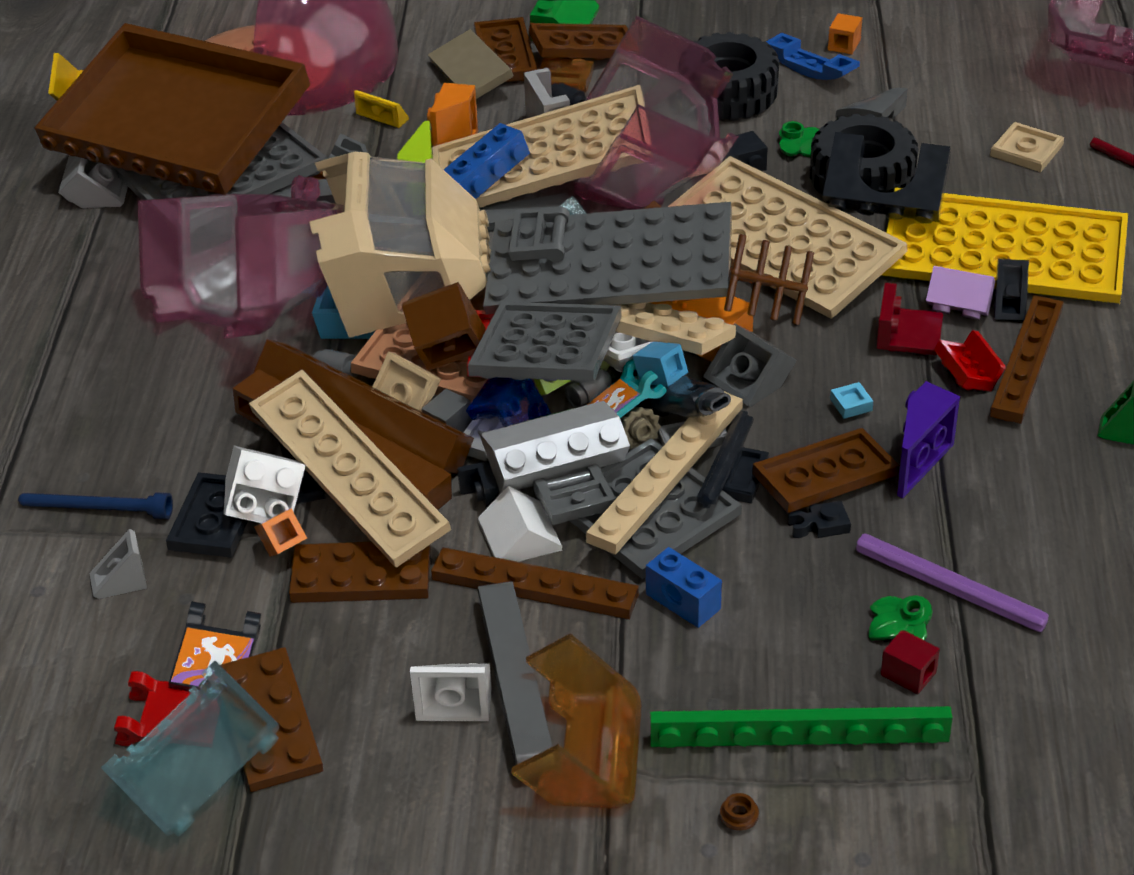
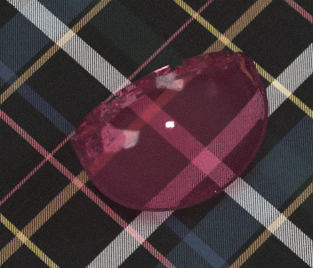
M259 0L254 32V52L303 63L311 84L288 115H303L305 110L321 107L322 111H327L355 102V90L367 94L373 92V86L380 81L384 83L396 67L399 53L394 18L386 0Z

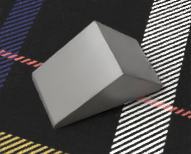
M129 529L90 572L93 597L101 599L147 589L135 531Z

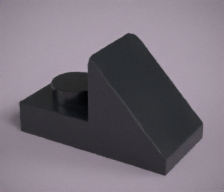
M997 260L996 289L993 292L995 320L1024 321L1027 307L1029 260Z

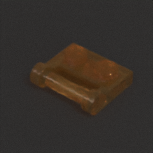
M558 57L556 59L543 58L540 69L549 68L551 72V85L554 83H564L587 92L594 71V61H586L580 58L574 60L560 59Z

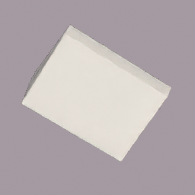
M507 486L478 517V523L493 557L520 562L562 551L560 540L541 501L510 486Z

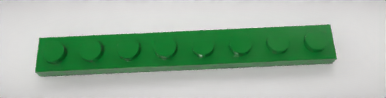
M951 706L650 711L651 747L666 748L684 746L746 747L750 745L949 742L953 716Z

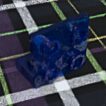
M505 377L488 379L466 409L472 420L492 419L497 416L503 427L552 414L533 381L529 378L523 380Z

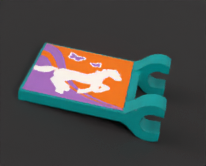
M631 359L624 365L620 379L587 405L605 401L621 418L644 399L662 397L667 392V389L662 384L657 385L654 389L650 388L651 383L658 378L652 371L646 372L641 377V380H639L638 375L633 376L636 366L634 359Z

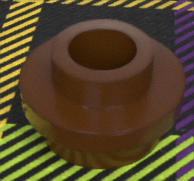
M735 793L727 797L721 805L720 818L730 829L747 830L757 823L759 809L749 795Z

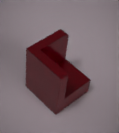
M901 630L883 650L881 675L918 695L937 673L940 648L905 630Z

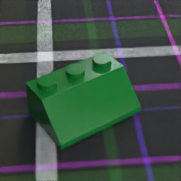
M538 0L530 13V23L592 24L599 11V4L595 0Z

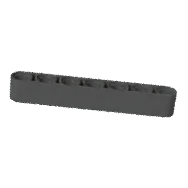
M513 582L478 586L481 615L518 780L556 774L553 746Z

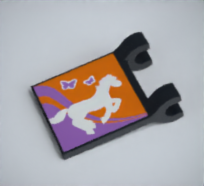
M192 601L168 684L171 688L223 696L215 666L252 656L255 643L260 634L261 624L259 623L261 613L247 611L242 632L205 626L206 615L203 614L206 604Z

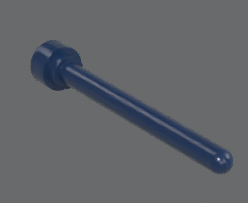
M156 492L153 496H148L147 499L23 493L18 497V502L22 506L142 511L152 515L154 519H169L173 511L172 495Z

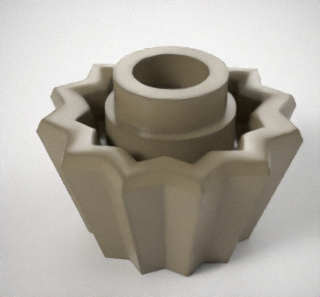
M634 407L620 418L630 444L629 449L638 447L651 438L653 440L658 438L657 432L661 428L658 423L659 416L654 415L652 409Z

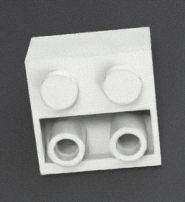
M234 446L225 480L224 515L263 523L292 508L294 512L305 464L297 460Z

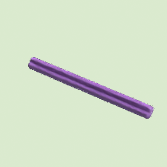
M862 534L857 541L856 550L859 553L1034 631L1042 632L1047 625L1049 615L1033 606L869 534Z

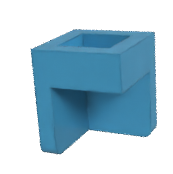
M651 342L632 355L639 380L648 371H652L657 375L658 378L651 385L662 384L669 387L688 373L681 344Z

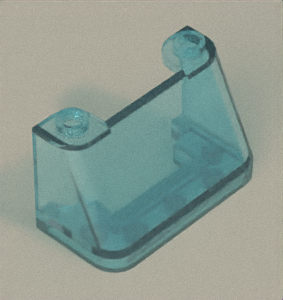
M216 661L201 673L205 679L198 686L200 690L193 686L189 690L190 695L135 747L131 744L126 749L130 756L126 757L124 755L119 758L115 754L101 767L107 778L166 836L172 833L179 836L185 832L195 820L192 815L258 751L262 754L266 753L279 739L276 735L279 724Z

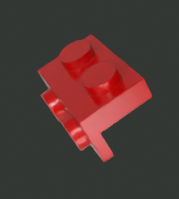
M972 330L964 343L939 340L934 348L941 358L942 364L956 378V383L966 390L977 389L991 392L1006 368L979 331Z

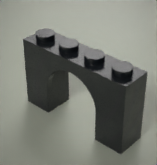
M835 132L823 191V201L829 204L828 207H835L841 211H845V209L854 210L859 214L867 216L876 213L884 214L891 219L906 217L913 218L920 223L939 222L951 159L950 146L921 143L917 170L912 181L901 190L883 193L869 188L860 177L865 149L864 135Z

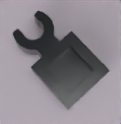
M842 501L810 505L809 513L803 511L788 513V525H793V538H803L809 532H816L817 537L822 538L847 534L851 531V522Z

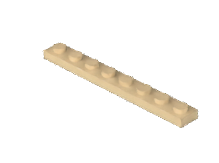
M729 394L731 402L723 409L707 416L689 417L586 532V543L616 555L742 410L743 399Z

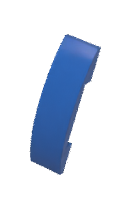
M780 33L766 41L775 50L782 64L810 78L821 80L837 79L860 66V61L841 54L829 60L801 49L800 39L784 33Z

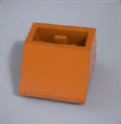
M444 82L440 92L435 94L434 104L432 107H429L427 113V121H430L432 129V146L478 133L475 85Z

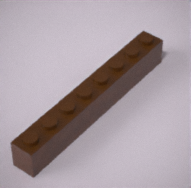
M267 339L254 372L261 370L283 382L300 370H303L349 419L371 429L380 436L395 442L402 448L419 455L424 460L439 468H443L447 472L457 473V468L464 465L474 441L473 437L287 343Z
M257 370L233 387L235 412L269 431L252 412L249 403L282 382L274 376ZM351 420L437 510L452 499L450 473L424 460L419 455L402 448L395 442L380 436L371 429Z

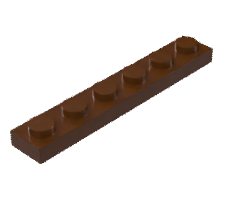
M1033 296L993 401L990 417L1022 424L1062 313L1064 301Z
M442 547L431 570L432 580L474 589H478V586L512 581L516 597L629 620L639 596V585Z

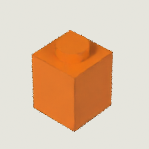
M838 13L829 28L828 50L852 55L861 40L862 17Z
M292 508L254 527L270 557L307 539Z

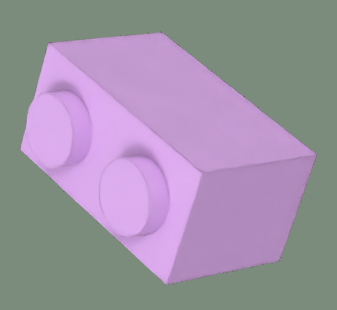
M933 266L926 302L928 305L933 306L932 310L936 312L950 314L952 309L963 311V317L980 319V315L988 316L995 278L993 276Z

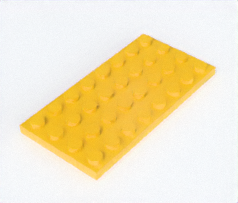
M895 188L894 192L901 190L902 188ZM944 193L939 222L920 223L913 218H889L886 233L906 242L907 252L888 268L882 276L930 281L933 266L993 276L995 278L994 289H996L998 259L1029 260L1027 293L1120 304L1128 213Z

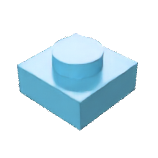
M860 382L831 390L830 400L844 419L873 411L874 401Z

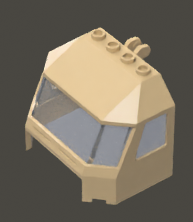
M351 152L315 162L317 170L323 172V176L328 182L339 213L309 222L312 234H319L322 249L316 250L318 263L349 338L407 323L402 309V302L456 282L460 283L469 300L486 287L488 272L491 271L489 267L491 249L488 244L490 236L487 229L489 221L486 211H480L477 200L431 158L426 159L425 163L372 157L369 153Z

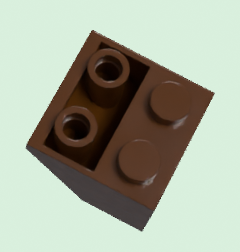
M459 282L402 302V309L414 349L428 371L473 355L486 331L484 324Z

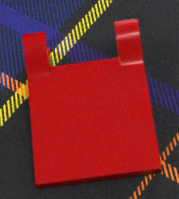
M131 672L128 686L131 687L129 699L134 701L146 700L140 722L128 716H117L114 731L117 732L115 744L130 746L144 741L214 750L225 709L223 696L171 688L167 681H158L144 672Z

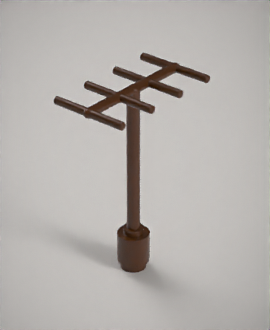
M739 234L733 267H730V281L724 310L732 311L737 281L753 284L747 313L749 316H755L761 285L775 286L776 292L770 319L773 321L778 320L784 289L799 292L792 322L794 325H799L806 292L808 291L814 252L807 251L801 283L786 280L792 247L788 245L784 249L779 278L764 273L770 244L768 240L762 241L756 272L743 270L740 267L747 236Z

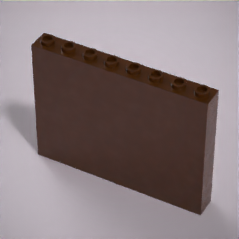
M124 23L34 128L41 145L47 150L111 165L115 168L134 171L138 174L157 177L161 180L180 183L184 186L226 195L311 84L303 63Z

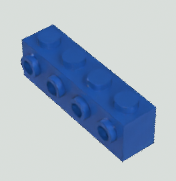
M499 123L448 165L444 171L476 199L528 156L530 151L522 131ZM424 185L421 189L426 199V185Z

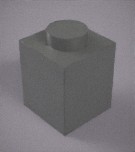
M448 389L443 390L421 409L422 412L461 432H464L472 421L470 400Z

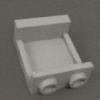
M549 68L524 73L526 119L570 106V100L567 95L552 97L551 72Z

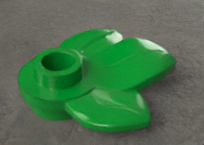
M796 121L784 123L779 131V138L781 139L779 143L780 150L788 156H795L800 153L803 156L811 157L812 139L820 128H804L803 124Z
M918 595L908 596L904 599L887 596L878 599L870 606L871 611L876 615L869 627L870 640L893 639L901 630H905L923 640L927 638L926 625L929 623L933 611L930 602L926 598ZM913 609H919L917 612H909Z

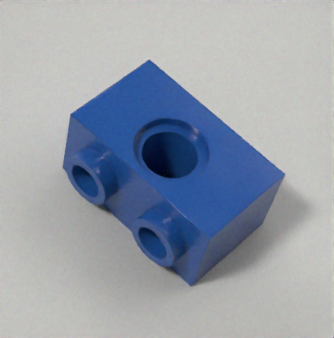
M666 548L646 565V595L697 628L702 626L721 609L722 580L672 548Z

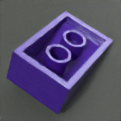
M927 381L917 391L913 390L905 403L907 416L903 425L904 438L897 496L904 498L954 445L960 396Z

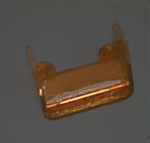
M570 633L526 657V663L550 682V706L567 720L564 748L557 744L513 766L511 774L555 806L618 809L631 803L635 797L641 699L636 688Z

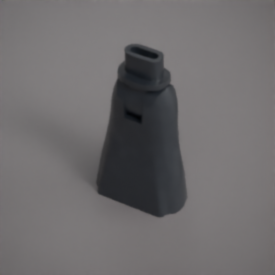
M684 375L669 387L664 386L667 392L662 397L644 399L636 407L652 409L653 414L659 417L676 414L684 417L698 418L711 415L728 406L731 402V397L729 394L724 393L721 388H717L709 383L699 382ZM650 385V388L654 389L657 385Z

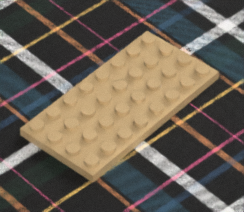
M637 85L507 124V126L522 131L530 154L476 198L479 208H482L486 205L508 201L513 197L535 193L547 187L562 185L571 180L581 177L586 178L598 172L613 170L622 165L644 161L649 157L655 156L641 86ZM492 129L433 146V160L444 170Z
M731 156L668 206L731 202V266H733L739 234H744L747 237L740 267L743 270L756 272L762 241L768 240L770 244L764 273L779 278L784 249L788 245L792 247L786 280L801 283L807 251H813L814 257L804 305L830 319L836 316L907 252L906 242L835 207H828L829 204ZM784 289L783 294L797 300L798 291Z

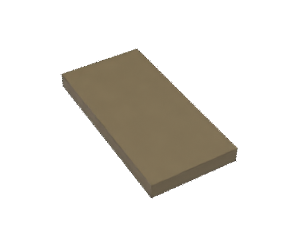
M471 29L428 54L430 61L451 83L475 85L476 99L514 76L512 70Z

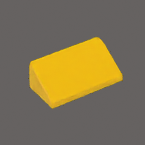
M358 90L354 91L356 114L400 128L409 120V116L400 104Z

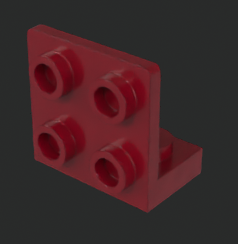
M885 283L879 318L877 349L938 355L934 348L941 337L943 313L901 308L902 296H896L897 284Z

